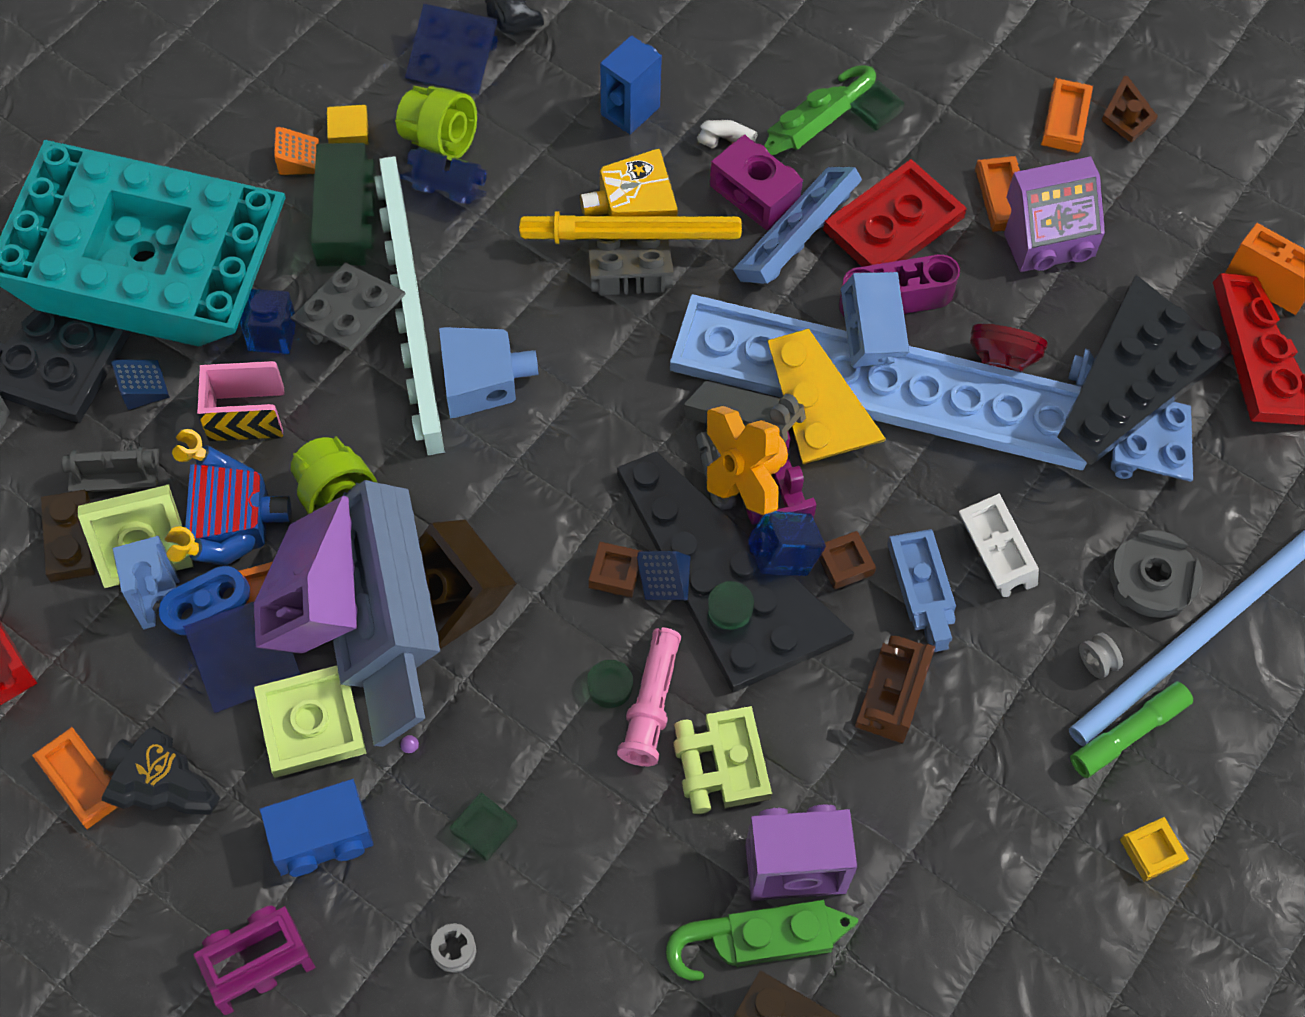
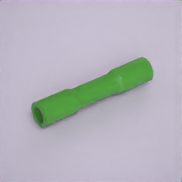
M1176 681L1148 700L1140 710L1109 732L1100 734L1070 756L1073 767L1082 777H1091L1119 757L1124 749L1152 729L1165 724L1192 705L1193 696L1191 692L1181 682Z

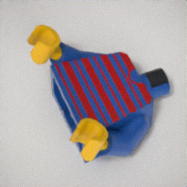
M184 429L179 432L176 439L186 443L189 449L176 445L172 450L174 459L179 462H187L194 458L196 459V464L190 465L185 527L178 526L172 528L165 537V541L178 544L170 546L166 552L170 561L180 562L189 554L192 560L227 566L250 553L252 549L261 548L265 545L266 523L291 521L290 496H268L262 474L208 445L202 448L201 437L196 431Z

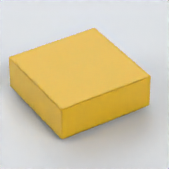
M366 105L327 107V138L329 147L369 144Z
M1165 817L1129 832L1120 839L1144 882L1183 865L1189 860Z

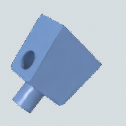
M439 328L450 418H457L512 403L516 400L514 378L539 375L536 350L511 353L508 332L504 329Z

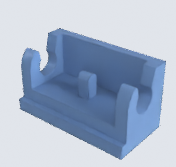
M898 272L853 273L841 288L851 366L856 368L895 363L894 357L906 356L910 352Z
M159 536L113 548L122 594L143 629L156 626V613L153 610L154 604L162 600L169 591L176 588V583L180 582L178 573L172 561L168 559L167 551Z

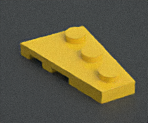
M809 329L768 340V346L783 396L791 394L797 399L799 404L804 405L806 419L802 423L795 422L792 426L802 464L874 445L886 440Z

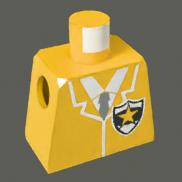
M660 149L603 166L600 169V191L580 194L583 216L678 215V208Z

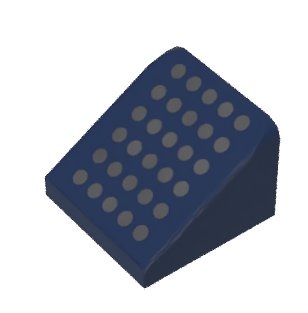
M158 360L111 361L121 396L128 410L169 398Z
M639 551L637 561L645 600L688 601L691 556L677 551Z

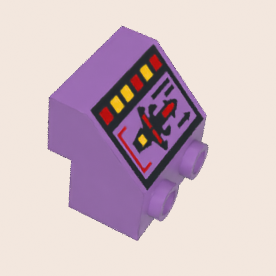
M1092 157L1014 172L1006 196L1011 207V213L1004 235L1019 271L1024 272L1033 269L1042 271L1057 264L1071 261L1077 263L1084 262L1096 256L1105 234L1100 175Z

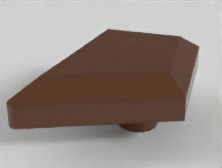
M1124 76L1103 115L1102 121L1132 143L1156 122L1158 116L1128 76Z

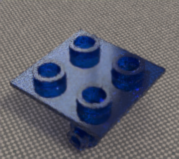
M423 4L405 78L479 95L490 50L495 51L498 44V36L494 35L497 20Z
M254 602L183 626L214 713L256 698L255 686L301 675L293 652L256 648Z

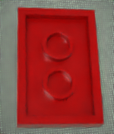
M910 159L826 219L823 231L862 267L911 258L965 217L967 208Z

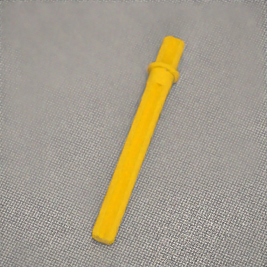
M555 211L554 216L521 217L519 233L523 239H554L555 244H560V240L739 239L742 235V221L739 217L576 216L560 215V211Z

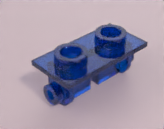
M419 147L418 150H410L407 164L412 165V170L400 174V179L412 182L411 187L416 190L434 193L435 189L448 192L449 199L460 203L471 204L472 200L487 195V191L478 189L479 185H485L488 172L483 170L480 164L454 157L451 161L450 170L446 171L444 168L447 155Z

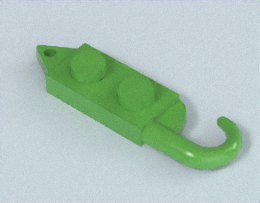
M867 65L852 67L838 76L840 82L860 76L848 87L821 88L811 92L803 103L794 110L784 113L780 117V121L767 130L769 137L764 147L772 156L789 148L798 150L851 108L850 104L872 87L876 80L874 69Z
M824 900L729 914L728 917L690 922L679 927L669 938L666 946V958L670 968L679 977L689 981H700L704 977L703 972L691 970L682 962L681 952L688 943L712 939L715 950L720 958L728 965L740 967L830 953L834 948L833 944L854 928L859 919L825 906ZM840 921H847L848 926H842Z

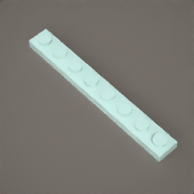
M396 157L381 158L379 160L382 175L374 176L378 200L386 199L387 204L386 208H379L383 232H391L392 240L385 241L389 266L396 265L397 274L390 275L391 285L406 293L402 298L403 308L395 309L399 334L407 333L408 343L401 344V352L405 369H413L414 378L406 379L410 404L418 403L420 413L412 415L416 441H425L428 456L445 453L401 181Z

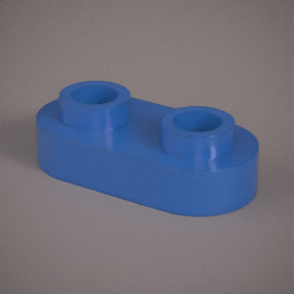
M220 566L169 591L163 597L159 606L160 619L165 626L178 635L194 634L242 609L249 599L250 585L247 579L233 567ZM229 588H234L232 596L223 599V593ZM193 608L192 615L182 620L184 611Z

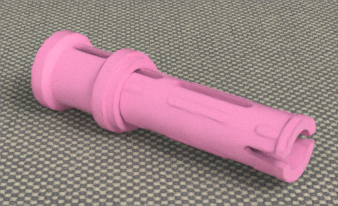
M656 628L653 630L639 695L636 703L627 711L626 720L629 722L625 742L619 745L617 755L625 762L633 765L649 767L658 763L659 753L656 747L660 731L666 728L668 720L664 711V704L673 673L676 653L681 641V635L675 630L669 628H662L661 630Z

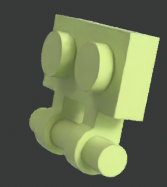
M752 706L706 714L705 721L708 732L695 734L692 720H681L674 724L677 739L673 742L676 757L682 760L685 779L682 781L685 797L690 798L693 814H703L711 810L708 794L714 791L721 790L725 808L771 800L772 791ZM712 751L716 772L703 774L700 754Z

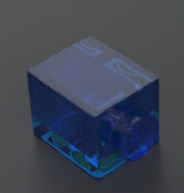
M251 289L240 319V327L248 351L290 354L296 322L291 320L295 311L288 291Z
M774 511L765 514L748 539L750 551L754 555L762 574L807 576L826 548L825 542L810 513Z

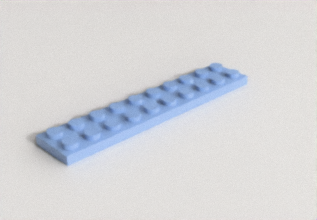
M691 294L670 361V371L782 398L783 394L768 346V340L809 329L872 420L1081 471L1084 470L1087 464L1084 459L1057 438L1080 392L1081 386L909 346L910 352L906 356L894 357L895 363L852 368L847 331Z

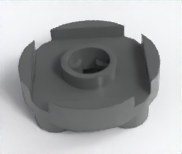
M1158 530L1140 532L1137 537L1124 541L1117 549L1111 561L1110 581L1114 588L1113 596L1120 605L1129 607L1133 611L1148 617H1177L1192 603L1200 591L1203 581L1202 566L1198 558L1194 561L1192 555L1186 550L1188 545L1181 538ZM1152 566H1157L1160 568V574L1166 576L1167 580L1153 581L1147 576L1145 571H1149Z

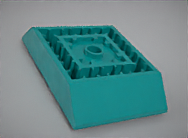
M44 140L0 235V287L38 311L194 346H202L236 332L284 204L285 193ZM141 251L155 253L152 258L145 262L133 259Z

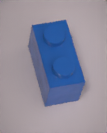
M631 35L600 63L601 115L630 135L660 108L662 55L654 47L644 44Z
M354 779L260 808L273 862L281 876L286 874L294 877L306 875L316 870L319 863L335 858L338 861L351 860L361 856L365 852V848L374 846Z

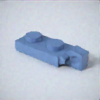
M929 529L889 536L887 545L910 621L913 622L914 629H924L927 643L936 646L934 652L948 650L949 642L952 641L948 625L955 623L954 610L956 604L933 530Z

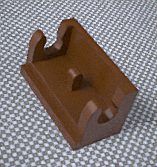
M890 636L888 644H882L855 725L856 728L902 744L904 743L936 646L924 645L899 636Z

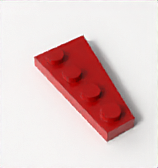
M1220 273L1213 281V286L1250 420L1253 422L1305 425V374L1302 373L1294 358L1298 351L1291 338L1287 339L1279 331L1276 324L1280 321V318L1257 276Z

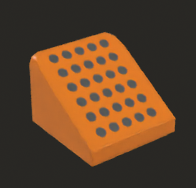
M275 127V161L279 175L319 174V138L286 128Z

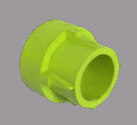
M413 86V89L409 90L399 103L395 120L396 128L403 139L410 140L412 144L420 146L425 153L451 161L457 160L466 153L473 141L477 126L476 105L472 97L465 93L429 86L428 88Z
M337 436L334 439L329 437L314 439L303 445L296 453H293L291 473L298 482V499L308 514L343 496L344 492L348 493L356 483H361L364 480L377 482L362 458L355 454L349 446H344Z

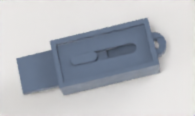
M364 480L361 483H356L348 493L344 492L343 496L349 498V514L352 520L351 545L352 559L355 565L353 576L355 603L358 611L356 618L357 628L333 639L340 684L364 688L374 746L384 747L425 719L416 668L439 653L440 646L409 490Z

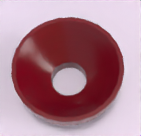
M975 324L971 330L970 343L982 360L981 363L1017 372H1023V369L1041 360L1048 345L1047 340L1036 334L1002 325Z

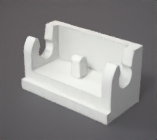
M1000 493L959 511V515L1002 597H1009L1011 595L1010 590L1019 584H1023L1027 590L1038 586L1039 568Z

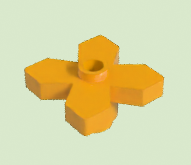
M725 406L708 409L707 434L721 456L707 466V490L721 498L731 497L740 492L746 508L760 515L777 511L778 485L771 475L777 473L780 467L785 465L788 458L787 447L784 440L779 436L778 426L760 420L749 423L745 427L739 412Z

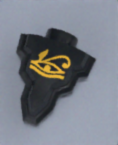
M154 726L149 727L135 744L126 739H121L111 751L104 767V774L112 778L101 799L122 809L136 805L153 811L168 806L184 814L211 815L218 805L220 797L205 778L189 770L187 756L172 747L173 738Z

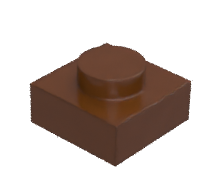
M858 531L817 545L816 555L834 590L875 574L876 566Z
M599 542L589 577V588L632 598L639 573L637 557L640 550Z

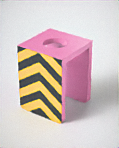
M276 362L200 365L197 414L208 441L283 437L280 418L276 406L273 404L217 407V399L284 395V385Z

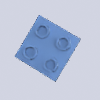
M1173 401L1114 447L1111 469L1115 472V476L1127 479L1133 476V471L1141 469L1191 482L1193 480L1191 406Z

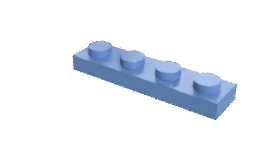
M827 167L735 266L733 270L740 282L768 284L777 278L780 274V269L792 256L798 254L803 249L804 243L816 230L824 226V221L828 219L830 214L840 204L848 200L851 191L862 180L856 167Z

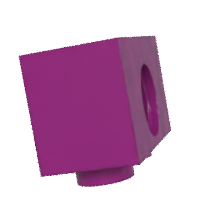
M745 134L711 161L710 187L767 231L801 196L803 179L799 177L798 173L792 167L782 164L763 145L755 143Z

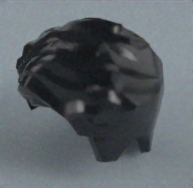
M485 0L488 18L505 34H514L544 25L542 13L529 8L526 5V0Z

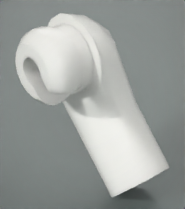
M707 120L700 126L702 130L698 134L697 140L701 144L715 148L719 137L734 143L745 134L755 142L757 132L732 120Z

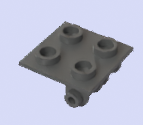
M588 239L591 292H599V296L620 294L619 278H623L624 294H628V278H635L636 294L641 292L640 277H643L644 293H665V288H673L674 271L668 239Z
M345 263L291 317V320L309 329L306 332V336L313 344L318 345L321 341L327 342L331 340L351 351L406 293L385 281Z

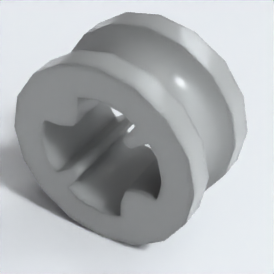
M1103 632L1094 635L1093 642L1087 640L1079 645V653L1084 665L1090 673L1099 679L1108 676L1109 669L1117 671L1123 666V658L1118 646Z
M455 923L447 924L439 928L432 937L431 952L436 964L442 970L450 973L462 972L470 967L475 960L477 951L474 937L465 926ZM450 937H456L458 943L462 939L467 943V945L461 948L462 956L455 960L451 959L449 953H447L445 958L440 954L441 951L447 948L446 940Z

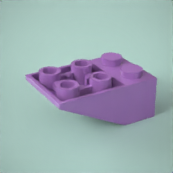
M341 496L290 524L254 602L256 648L303 654L357 628L356 618L358 611L355 603L353 576L355 565L352 559L351 545L352 520L349 514V498L347 496Z

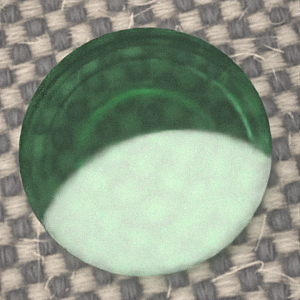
M733 581L723 582L717 585L710 593L708 601L709 616L716 625L722 628H740L750 620L753 613V595L741 583Z
M604 660L597 663L590 670L587 678L589 696L596 704L605 708H615L623 705L628 701L633 691L631 671L625 664L617 660Z

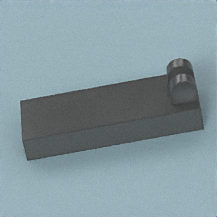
M705 381L683 405L687 419L706 424L708 409L720 406L731 408L739 412L745 427L749 423L760 420L778 426L779 436L784 442L788 440L787 431L795 422L802 423L806 419L804 405L799 404L797 399L791 394H785L779 399L710 381Z

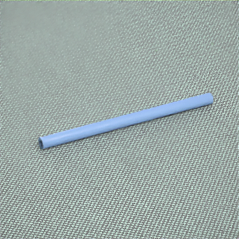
M1305 530L1069 728L1071 737L1081 746L1089 743L1305 559Z

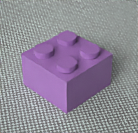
M825 804L810 807L804 813L788 814L787 809L770 808L759 812V816H751L745 844L751 901L847 893L857 869L850 809L836 810V806Z

